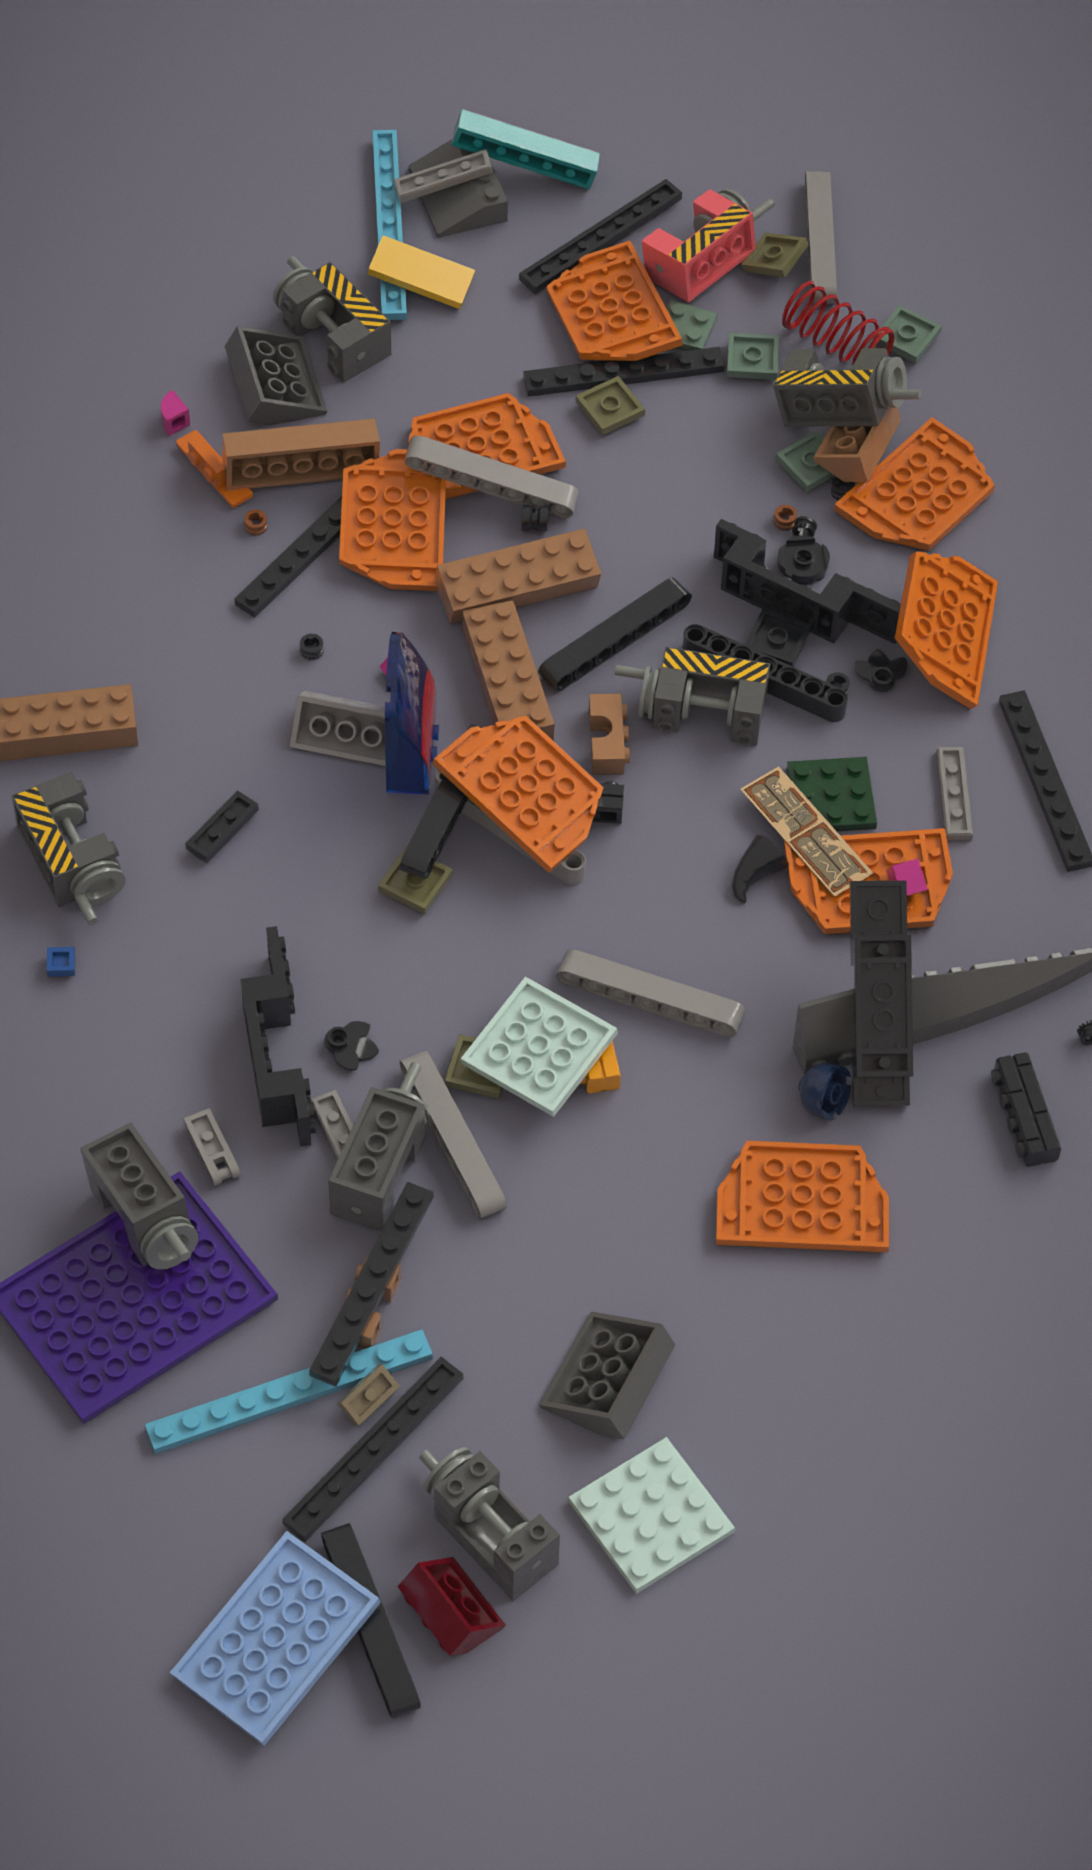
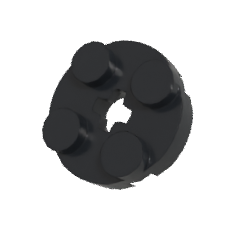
M795 536L787 540L783 547H780L777 563L779 570L785 577L790 578L794 582L810 583L824 579L829 567L830 554L823 543L821 546L815 542V538ZM801 556H805V559L810 561L801 562L799 560Z

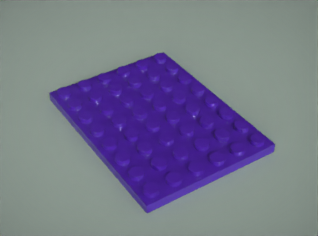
M180 1171L171 1176V1179L185 1197L190 1222L198 1233V1243L188 1260L168 1269H155L149 1264L143 1266L130 1247L123 1220L115 1211L0 1282L1 1316L83 1424L278 1300L276 1291Z

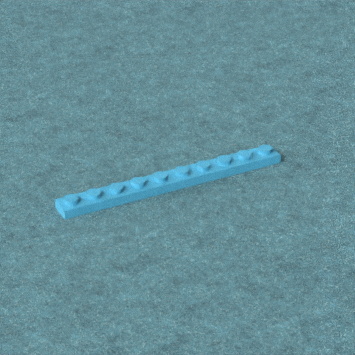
M372 130L378 245L383 235L403 243L401 202L394 183V179L399 178L397 130ZM380 279L382 313L389 320H407L405 288Z
M421 1329L354 1352L336 1387L309 1376L310 1368L152 1421L145 1424V1429L154 1453L158 1454L355 1386L378 1364H383L389 1373H393L433 1359V1353Z

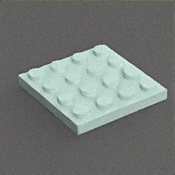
M524 977L461 1057V1063L554 1117L617 1036L618 1031L611 1024L531 979Z
M667 1437L568 1498L569 1504L635 1594H638L735 1533L733 1524Z

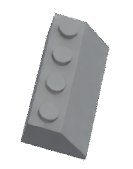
M303 691L297 698L290 747L393 768L404 735L407 711Z

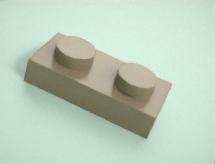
M378 1364L337 1404L351 1422L358 1426L400 1386L383 1364Z

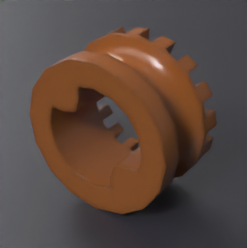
M780 505L777 507L774 513L775 526H778V529L782 528V530L786 529L787 531L790 528L791 530L797 518L796 509L790 505ZM784 514H786V516L788 515V516H789V519H788V520L782 519V515H783V516H784Z
M251 510L245 514L244 524L247 533L257 536V534L261 535V533L267 530V516L263 511ZM254 519H256L257 521L258 519L260 524L254 525L252 524V521H254Z

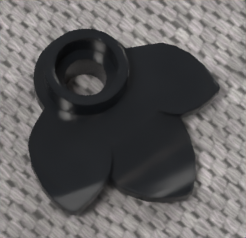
M876 649L870 655L868 662L855 661V670L859 677L869 681L870 686L874 690L887 692L894 687L896 680L904 677L906 674L907 660L905 657H900L890 661L880 649Z
M353 1021L344 1028L337 1026L327 1032L324 1039L325 1046L330 1052L334 1053L335 1061L339 1066L350 1071H356L359 1066V1060H369L379 1053L375 1043L366 1037L370 1030V1024ZM336 1040L343 1041L342 1043H334Z

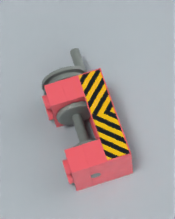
M728 188L721 190L719 193L711 189L707 190L693 201V226L695 234L683 242L681 239L658 228L642 240L644 266L651 281L689 303L756 249L754 221L774 207V201L768 198L751 210L747 201L734 190Z

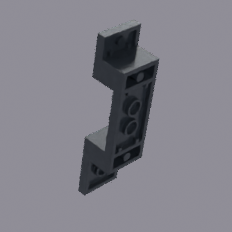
M723 519L716 525L713 558L723 562L721 590L760 609L766 608L812 624L810 633L835 644L848 623L896 644L895 634L901 606L898 601L885 597L875 590L866 588L852 579L837 573L833 575L824 590L819 594L813 589L804 587L764 566L767 540L758 534L740 528L734 523H729Z
M907 880L850 881L851 966H854L855 1049L852 1050L853 1106L910 1105V1077L913 1076L911 935H907Z
M277 926L267 927V949L271 975L241 979L243 1011L262 1127L296 1122L300 1147L312 1145L311 1134L316 1133L313 1102H311L309 1078L303 1079L301 1068L273 1072L271 1059H269L268 1040L264 1029L291 1026L290 1015L295 1014L293 985L290 983L289 962L288 959L286 960L284 936L279 937Z

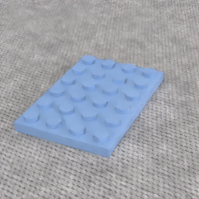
M286 1531L170 1671V1674L265 1746L381 1601L365 1587Z

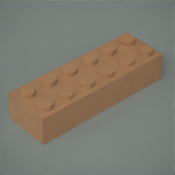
M375 419L222 434V465L226 471L227 491L343 479L344 468L359 465L370 458L375 460L379 458L380 439Z
M584 528L437 565L434 579L449 622L453 624L462 621L463 610L511 600L514 601L517 608L596 588L601 577V571Z
M511 600L463 610L462 630L493 725H495V722L511 721L517 717L527 716L554 741L555 724L514 601Z
M131 684L0 699V761L138 746Z

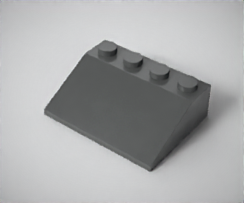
M451 139L411 163L409 171L412 174L473 154V152L451 146ZM493 166V173L421 196L438 238L508 221V200Z
M241 326L236 327L227 341L225 349L248 422L271 425L325 415L327 413L303 336Z
M591 1311L539 1406L600 1435L625 1439L673 1351L675 1343L660 1323Z

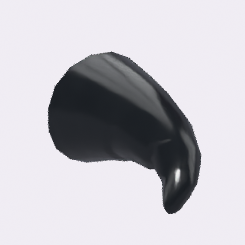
M756 835L734 872L732 881L734 896L743 903L747 901L746 892L750 885L764 876L789 866L783 852L768 838Z

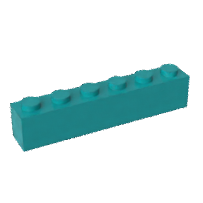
M461 109L456 122L451 146L473 153L487 149L489 158L589 190L597 174L600 153Z

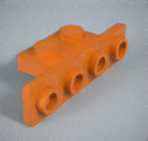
M197 430L176 440L177 447L232 508L253 498V492L249 488L226 490V471L222 465V457Z

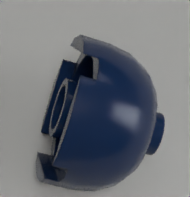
M821 1063L813 1066L799 1082L800 1097L805 1109L816 1117L830 1121L834 1120L832 1116L835 1112L840 1115L848 1102L851 1092V1085L846 1084V1076L851 1078L849 1070L846 1067L832 1063Z

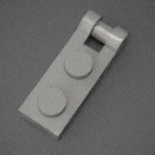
M210 1108L183 1118L184 1125L213 1186L222 1184V1180L227 1178L235 1179L240 1177L239 1167ZM225 1162L227 1167L218 1170L216 1165Z

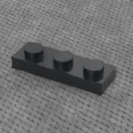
M237 790L185 843L186 850L208 863L259 810L258 803Z

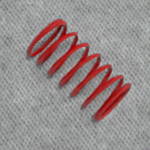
M807 281L794 291L782 314V325L787 330H793L801 323L799 329L800 338H806L816 328L812 338L813 346L821 345L829 336L825 346L826 354L834 353L843 343L838 355L839 362H846L855 353L852 360L853 365L862 348H865L872 338L873 341L868 348H875L879 340L888 334L886 347L888 356L894 344L895 335L893 329L885 326L879 328L876 319L866 320L863 311L857 310L853 312L850 303L844 302L840 304L837 295L831 294L827 296L824 287H816L814 281ZM811 285L812 289H809L798 299L787 317L794 299L806 286ZM821 291L823 298L817 301L809 310L813 303L815 292ZM810 295L804 310L791 323L795 311L806 297ZM834 299L836 306L829 310L822 318L827 300ZM821 305L820 311L814 323L808 329V331L803 334L804 328L809 318L811 317L813 312ZM847 307L849 314L834 328L840 308ZM834 313L833 319L827 331L822 336V338L816 342L817 336L821 328L823 327L827 319ZM860 315L862 322L846 338L853 316ZM847 321L846 327L840 339L835 344V346L832 349H830V345L834 339V336ZM873 323L875 331L858 348L863 338L866 324ZM860 330V333L852 349L843 358V354L847 345L849 344L853 336Z

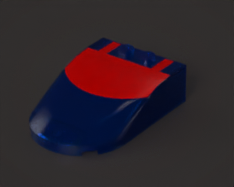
M392 632L389 640L386 672V692H391V701L385 702L386 792L429 795L432 762L438 755V746H433L434 740L439 741L440 725L435 724L437 708L435 681L427 664L404 633Z

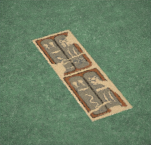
M779 766L740 789L834 897L847 890L850 881H862L873 874L869 867Z

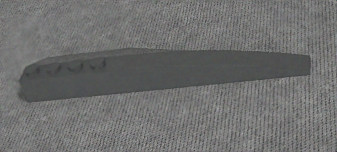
M1092 948L1074 950L1069 956H1064L1061 952L1052 953L1047 959L1038 960L1037 956L1026 957L1025 962L1016 963L1014 959L974 964L966 971L961 967H953L945 974H937L936 970L925 971L924 977L917 978L912 973L913 1044L956 1032L1003 1015L1074 982L1092 972ZM854 989L798 1004L793 1050L804 1075L813 1066L821 1063H832L839 1066L851 1064L852 1050L855 1049Z

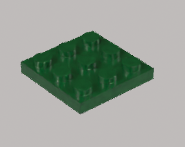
M867 757L787 762L789 779L836 831L876 829L877 818Z

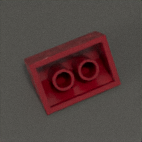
M454 1557L418 1562L397 1586L404 1595L405 1601L414 1608L421 1617L423 1625L433 1633L439 1641L442 1650L448 1653L449 1656L468 1653L506 1626Z

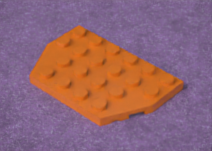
M631 241L584 255L579 259V264L572 270L564 271L558 279L553 280L546 286L547 294L580 360L637 361L683 346L682 338Z
M509 393L412 418L408 446L413 436H423L539 475L563 469L566 466V461L550 425L542 419L540 421L532 415L528 407L520 404ZM446 480L445 499L478 490Z
M931 417L876 466L868 482L857 483L834 504V511L872 538L930 551L994 492L995 485L990 476L986 474L982 462L979 463L975 456L972 444Z
M394 449L383 457L375 460L370 458L359 465L344 468L339 564L389 589L438 591L434 577L437 565L443 564L446 480L409 468L405 464L407 449Z
M916 551L909 557L895 639L932 686L969 709H973L978 706L998 581L960 556L947 558L941 557L940 554L933 553L929 555L926 552Z
M527 716L517 717L511 721L495 722V725L483 728L479 726L472 727L437 755L432 762L443 775L548 873L586 841L604 788Z
M945 828L842 835L841 837L873 872L872 875L862 881H889L886 872L888 868L918 858L928 890L907 896V929L933 927L953 875ZM784 840L783 847L785 857L789 863L787 872L792 894L824 935L850 933V889L848 888L834 897Z
M746 1141L725 1180L721 1182L717 1189L716 1245L888 1253L889 1196L885 1189H882L873 1167L868 1164L866 1155L859 1145Z

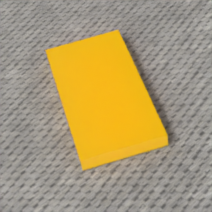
M383 235L367 274L460 309L475 270Z

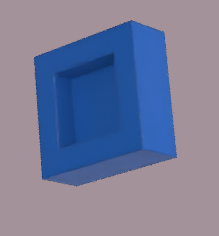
M47 947V977L75 976V947Z

